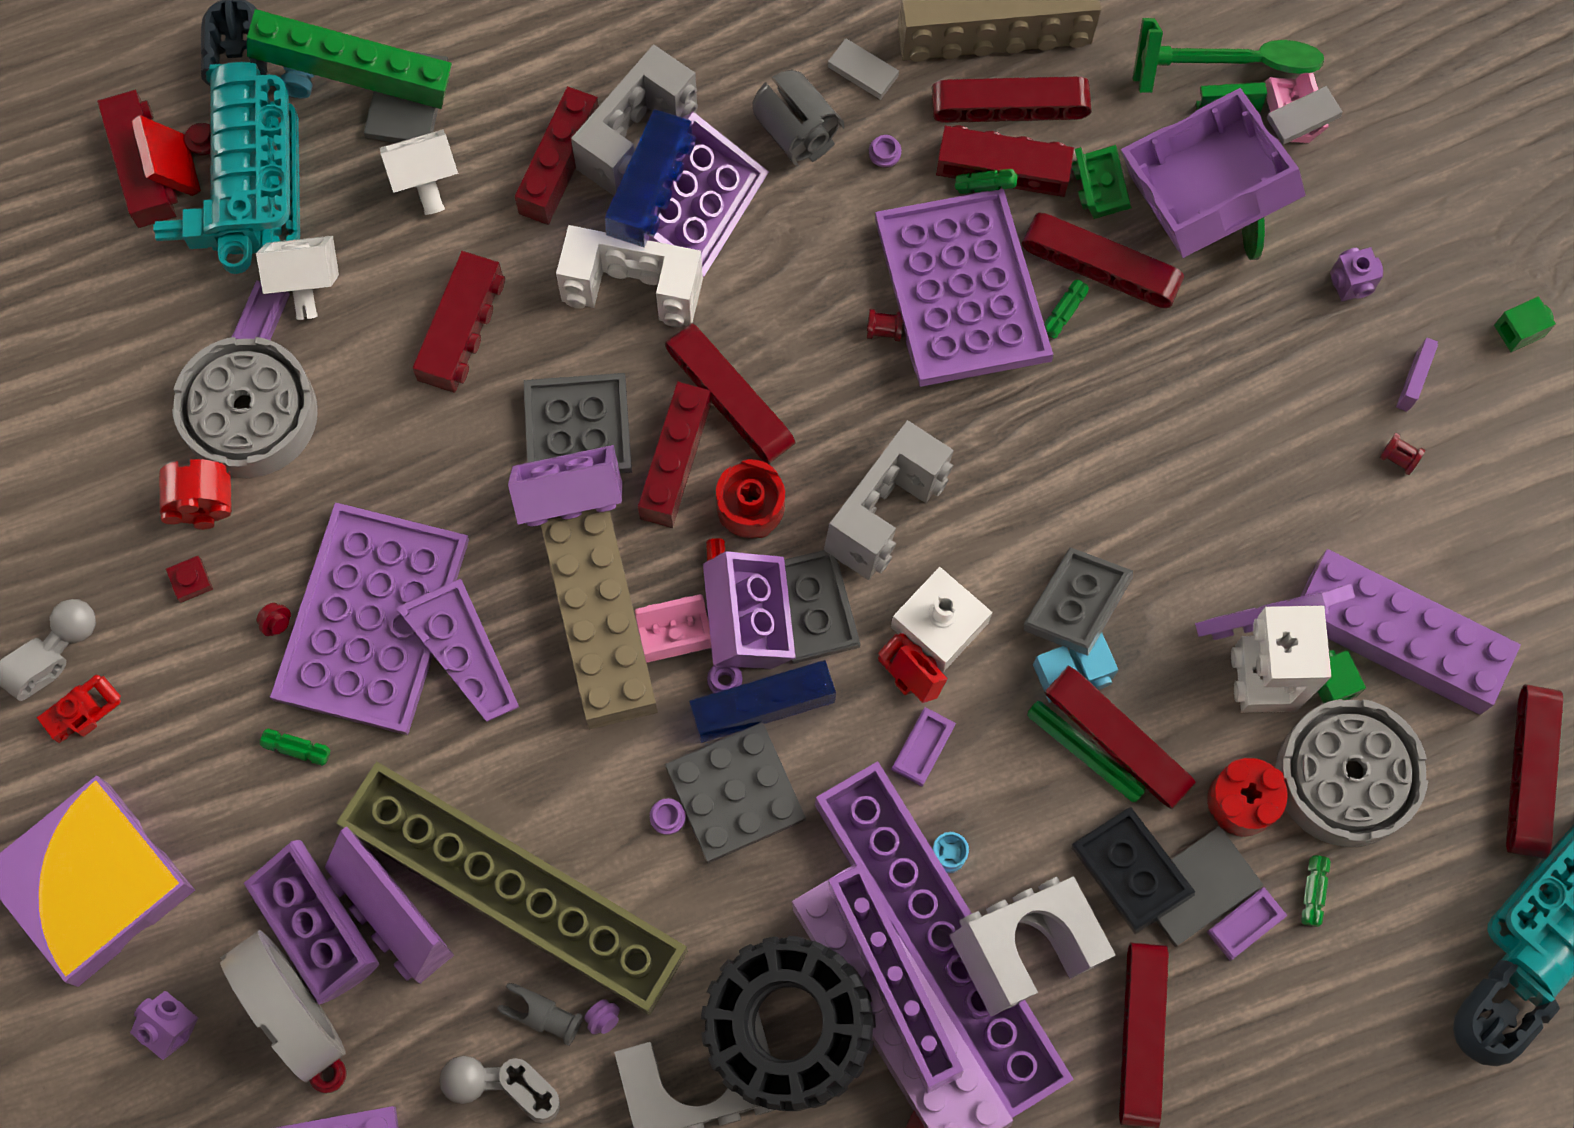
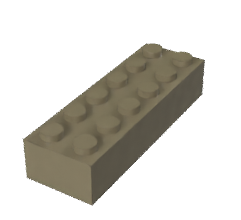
M901 0L898 33L902 61L912 60L921 62L928 58L939 57L954 59L962 55L973 54L986 56L995 52L1019 53L1029 49L1046 51L1063 46L1083 47L1093 42L1101 13L1100 0Z
M596 509L583 511L580 516L571 519H562V517L549 519L546 523L541 524L589 730L658 713L610 511L597 512Z

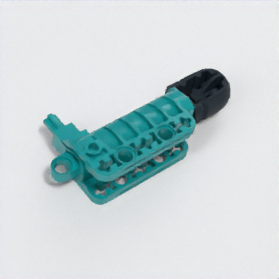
M246 0L217 1L208 8L201 24V79L210 86V200H204V208L183 209V220L155 221V224H153L156 241L185 240L189 249L212 247V250L218 252L222 266L232 274L245 272L251 265L252 254L257 253L265 243L281 241L278 235L282 234V225L285 223L289 234H292L287 235L286 241L300 239L299 118L296 109L289 103L286 85L280 77L267 75V62L249 57L250 62H232L227 64H220L219 62L220 54L226 52L227 58H241L243 51L247 49V40H243V34L248 35L254 10L257 8ZM221 35H225V41L221 40ZM270 86H275L277 91H274V101L271 102L268 97V91ZM228 254H244L243 259L238 263L231 264L226 261Z
M1574 824L1551 849L1548 858L1543 859L1488 922L1487 930L1490 938L1506 952V955L1490 970L1488 974L1489 979H1483L1463 1001L1455 1015L1453 1025L1455 1040L1461 1050L1468 1057L1482 1065L1497 1067L1511 1063L1520 1056L1544 1028L1543 1023H1549L1559 1011V1004L1555 997L1574 976ZM1543 884L1548 885L1543 891L1539 889ZM1534 906L1537 908L1535 912H1529ZM1498 922H1506L1513 936L1510 934L1501 936L1499 932L1502 927ZM1510 983L1515 987L1513 991L1524 1001L1529 1000L1536 1007L1532 1012L1524 1015L1522 1024L1515 1031L1502 1034L1507 1026L1511 1028L1517 1026L1516 1015L1520 1010L1508 999H1504L1501 1003H1493L1491 999L1499 990L1504 989ZM1492 1011L1487 1018L1479 1017L1480 1013Z

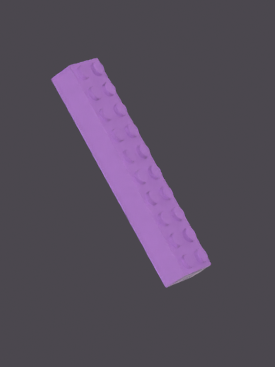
M875 762L817 796L815 807L851 866L863 864L893 927L1011 1118L1073 1081V1077L1025 1000L992 1017L990 1016L949 936L961 928L959 921L972 913L879 762Z

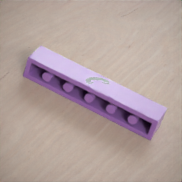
M863 864L828 879L829 891L927 1094L961 1078L964 1070Z

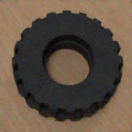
M788 936V938L769 937L763 939L762 943L755 946L749 944L740 949V955L733 961L728 959L721 966V975L716 982L711 981L706 992L710 994L707 1006H702L701 1019L705 1020V1032L701 1033L703 1046L708 1047L711 1056L708 1058V1061L713 1070L719 1072L723 1078V1084L732 1092L742 1096L743 1100L771 1110L802 1111L809 1108H817L827 1104V1101L835 1096L839 1097L849 1089L848 1085L854 1078H858L865 1068L863 1064L867 1055H871L874 1041L871 1040L873 1028H876L875 1014L872 1013L870 1003L872 998L869 990L864 986L858 971L844 957L827 946L797 936ZM782 988H798L809 993L818 1003L823 1016L822 1033L816 1046L808 1054L795 1060H780L769 1055L759 1044L755 1031L756 1016L762 1002L772 992Z

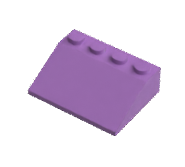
M692 111L677 120L612 224L629 237L700 250L702 274L704 277L769 171Z
M347 826L342 829L325 866V869L331 875L327 880L339 897L344 894L349 897L353 902L349 910L362 925L368 921L376 932L371 937L384 953L390 949L398 958V961L393 965L405 980L408 981L413 977L414 980L421 984L451 959L454 954L367 846Z

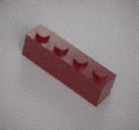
M567 86L514 196L520 215L547 225L550 224L576 169L571 138L599 107L598 97Z
M136 89L98 100L128 212L136 226L141 228L155 224V221H165L177 217L173 204L178 203L175 190L145 177L132 126V120L140 115L150 120L154 119L148 100L142 101Z
M945 125L936 176L956 179L961 174H970L971 177L972 173L995 170L999 173L1003 169H1013L1018 177L1017 185L1013 189L1065 197L1070 178L1074 147L1066 146L1061 142L1046 143L1034 141L1026 136L1011 137L1001 135L996 131L981 132L969 130L961 125L952 127Z
M461 251L412 369L417 381L453 393L456 392L459 383L463 384L469 372L468 360L471 353H477L481 343L480 331L483 324L487 325L491 320L495 295H500L504 288L505 276L502 274L499 262Z
M677 382L638 504L641 520L673 528L711 407L710 390Z

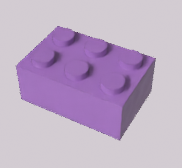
M614 445L512 466L508 487L518 525L527 523L528 526H538L546 523L548 518L561 516L562 519H571L580 516L582 511L596 509L597 512L609 511L622 501V480Z
M726 551L703 563L713 666L773 669L795 659L784 557Z

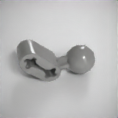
M80 599L65 600L55 606L50 615V628L52 631L44 641H41L39 638L32 639L0 660V687L18 701H23L53 682L66 666V659L60 654L67 645L84 641L92 635L96 626L95 613L92 608Z
M463 1055L447 1062L441 1070L439 1078L441 1091L446 1098L454 1103L465 1104L473 1102L481 1096L484 1090H503L507 1096L537 1123H549L559 1113L560 1102L555 1089L522 1059H510L502 1067L484 1068L480 1061ZM511 1071L516 1074L521 1071L524 1072L522 1076L526 1087L537 1098L539 1097L544 1100L550 1097L549 1104L551 1109L548 1112L543 1108L538 1112L535 1111L537 1107L536 1101L522 1084L519 1085L515 1082L511 1086L509 1085L510 1077L508 1074Z

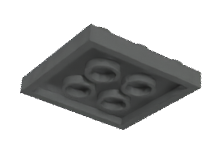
M625 373L523 380L528 463L614 445L620 474L632 473Z
M763 722L665 764L707 863L806 821L805 814Z

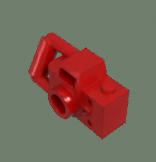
M904 633L895 634L878 652V661L896 679L895 685L904 695L913 693L922 703L938 698L948 678L938 669L935 659L931 656H926L919 645L913 644Z
M95 675L83 685L73 688L70 693L39 715L37 719L51 738L58 743L66 740L74 732L84 737L97 727L96 722L120 705L121 695L104 676ZM95 687L107 701L103 707H100L89 691Z

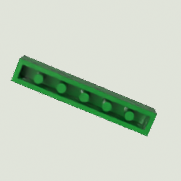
M257 9L254 10L247 35V57L442 109L449 82L451 62Z

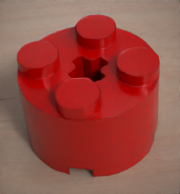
M191 459L190 466L178 467V461L163 466L159 471L161 521L165 524L189 523L193 524V527L196 529L204 530L213 528L215 521L229 517L232 512L230 470L226 472L224 464L204 459Z
M748 459L741 461V463L733 467L730 466L721 474L716 486V506L721 524L731 533L744 538H764L779 525L785 511V487L778 472L771 465L763 461ZM751 496L756 497V500L752 502L745 501L749 500Z
M1242 758L1235 760L1226 766L1212 781L1207 795L1208 809L1224 831L1241 837L1258 834L1276 822L1286 808L1288 792L1284 775L1279 769L1260 759ZM1244 791L1249 793L1250 798H1253L1250 804L1247 803V797L1241 795Z

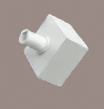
M443 129L380 148L393 193L417 187L425 215L434 214L445 209L436 181L458 174Z
M333 236L265 243L256 253L263 294L292 291L296 319L304 320L306 316L307 319L317 317L313 289L331 287L339 276Z
M939 567L895 613L891 628L898 634L904 633L913 644L919 645L926 656L933 657L938 669L943 673L989 624L993 612Z

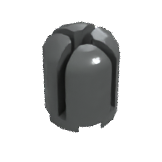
M793 69L780 72L771 78L778 86L777 89L783 99L801 119L803 124L800 123L766 82L757 91L752 102L754 116L786 153L792 163L799 166L796 161H802L807 158L814 162L835 145L832 138L838 131L839 126L844 129V121L804 74Z

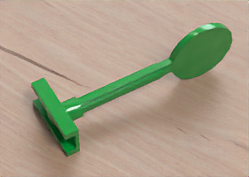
M1142 18L1132 79L1133 81H1140L1138 88L1140 93H1152L1157 66H1169L1171 63L1248 64L1262 62L1279 71L1303 74L1320 70L1324 63L1323 53L1313 46L1291 40L1269 41L1264 43L1258 51L1251 49L1171 48V46H1161L1163 31L1156 19Z
M1266 82L1201 86V100L1196 101V111L1241 88L1255 109L1261 112L1267 96ZM1264 217L1242 228L1243 245L1249 260H1259L1262 255L1265 237Z

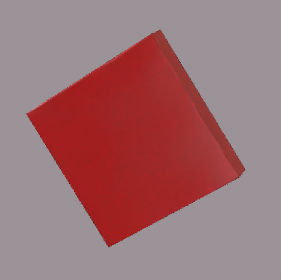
M141 115L133 119L132 126L145 177L191 196L199 193L201 189L191 151L185 144V134Z

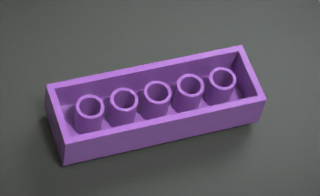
M1329 549L1323 553L1317 561L1301 596L1320 591L1325 592L1348 584H1352L1355 598L1328 606L1329 613L1325 614L1328 639L1479 715L1495 704L1521 644Z

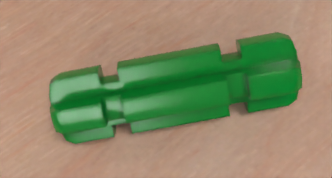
M1003 169L999 173L997 170L972 173L971 177L970 174H961L956 177L955 189L960 194L972 193L973 189L975 193L1000 190L1001 186L1002 189H1011L1016 187L1018 177L1013 169Z
M1076 279L1068 288L1069 290L1065 292L1051 312V316H1048L1044 322L1047 335L1050 338H1057L1063 326L1067 324L1078 308L1079 303L1088 294L1089 287L1081 280Z
M269 728L263 731L260 739V745L264 749L271 751L278 749L277 751L281 754L304 761L309 759L311 763L321 766L327 763L330 756V749L326 745L319 743L313 745L309 740L285 733L281 735L279 731Z
M1313 855L1309 859L1308 871L1311 874L1307 876L1303 902L1306 908L1302 910L1301 922L1311 927H1319L1323 923L1324 911L1321 908L1325 906L1328 886L1326 874L1330 871L1331 863L1330 859L1325 856Z

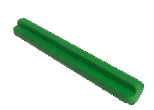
M1035 702L1028 710L1027 716L1131 802H1137L1144 794L1146 787L1043 702Z

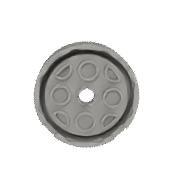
M230 337L210 344L188 361L179 374L174 386L175 396L172 414L181 437L198 459L224 464L226 472L230 470L231 477L253 478L271 474L282 469L296 459L305 449L317 423V399L303 367L286 348L265 338L236 339L235 337ZM241 395L250 396V407L248 409L234 408L236 398Z
M1364 699L1362 701L1333 700L1310 711L1290 730L1283 740L1275 768L1279 769L1284 775L1288 792L1285 809L1291 818L1313 837L1323 842L1343 847H1360L1373 844L1403 827L1417 813L1424 800L1428 786L1425 765L1427 758L1417 734L1402 717L1391 709ZM1348 761H1356L1361 764L1364 771L1362 778L1355 779L1347 776L1346 764Z
M259 930L220 957L222 960L220 962L222 970L246 1012L257 1028L261 1027L273 1043L271 1047L302 1081H309L346 1054L341 1039L322 1007L318 1004L294 967L266 934Z

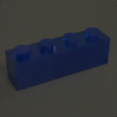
M656 109L653 110L605 216L607 236L645 248L649 236L654 237L660 224V217H658L662 208H668L672 197L671 186L674 181L679 182L684 169L683 159L685 155H691L694 149L696 136L692 135L691 120Z
M826 660L690 700L689 703L700 743H704L743 731L762 722L767 724L835 703L836 690Z

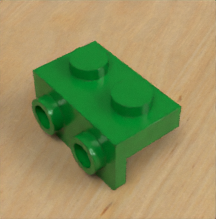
M1113 145L1086 154L1083 153L1081 147L1075 149L1077 160L1072 161V167L1076 180L1082 179L1084 189L1079 190L1078 193L1083 210L1089 208L1093 219L1131 209L1132 206L1117 146Z

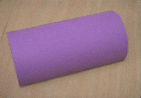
M301 840L291 841L244 882L245 887L319 1005L333 1000L352 989L378 967V960Z

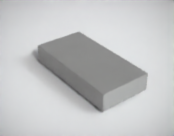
M847 38L828 61V68L880 100L899 76V70Z
M1325 86L1268 113L1267 120L1284 145L1341 118L1343 111L1328 87Z

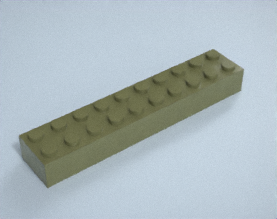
M377 761L336 822L342 829L347 826L363 843L648 1015H651L688 953L687 946Z

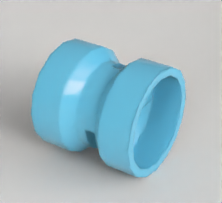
M284 67L285 74L281 75L280 78L286 85L288 95L294 98L309 97L313 86L310 80L315 75Z
M955 832L941 834L935 840L932 847L946 873H954L960 870L969 854L967 841L963 836Z

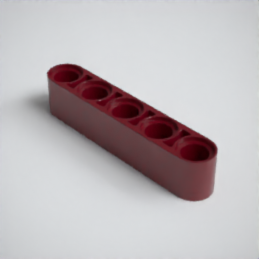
M1084 77L940 80L932 85L933 117L936 121L943 123L1077 120L1086 118L1092 113L1089 80Z
M1046 213L1035 214L1022 241L1023 248L1037 257L1159 308L1166 309L1173 305L1184 280V274L1174 266Z
M690 323L665 342V348L673 360L697 387L710 390L711 403L765 463H772L795 445L796 441L789 429L695 324Z
M1068 665L1044 691L1045 695L1128 773L1141 782L1166 807L1173 809L1196 783L1188 772L1073 667Z
M1525 684L1519 693L1506 834V849L1508 853L1547 859L1551 851L1563 713V692L1561 690Z
M1130 942L1128 946L1119 1102L1120 1125L1145 1128H1159L1169 959L1168 947L1165 945Z

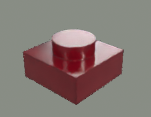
M199 555L166 568L173 590L180 603L213 590Z

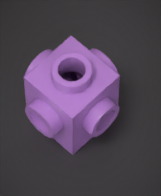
M1371 247L1362 250L1351 248L1342 252L1330 271L1332 283L1337 289L1341 302L1371 295L1382 279V263L1379 258H1375Z
M164 991L155 999L147 998L139 1005L134 1013L136 1020L130 1033L142 1045L164 1060L188 1041L198 1017L167 991Z

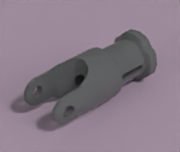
M507 983L506 987L508 990L522 996L529 1005V1013H522L505 1005L497 1007L499 1012L540 1033L545 1030L564 1039V1044L568 1046L572 1044L583 1021L582 1014L577 1013L573 1015L556 1007L555 1001L517 984Z

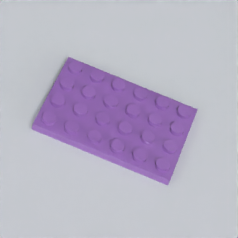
M1004 189L875 212V222L920 387L1052 362L1053 352Z
M335 502L270 698L275 702L408 735L433 654L396 607L456 581L469 542L468 535Z

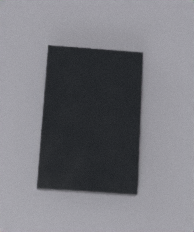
M1132 807L1127 808L1072 844L1073 851L1134 934L1195 896V890Z

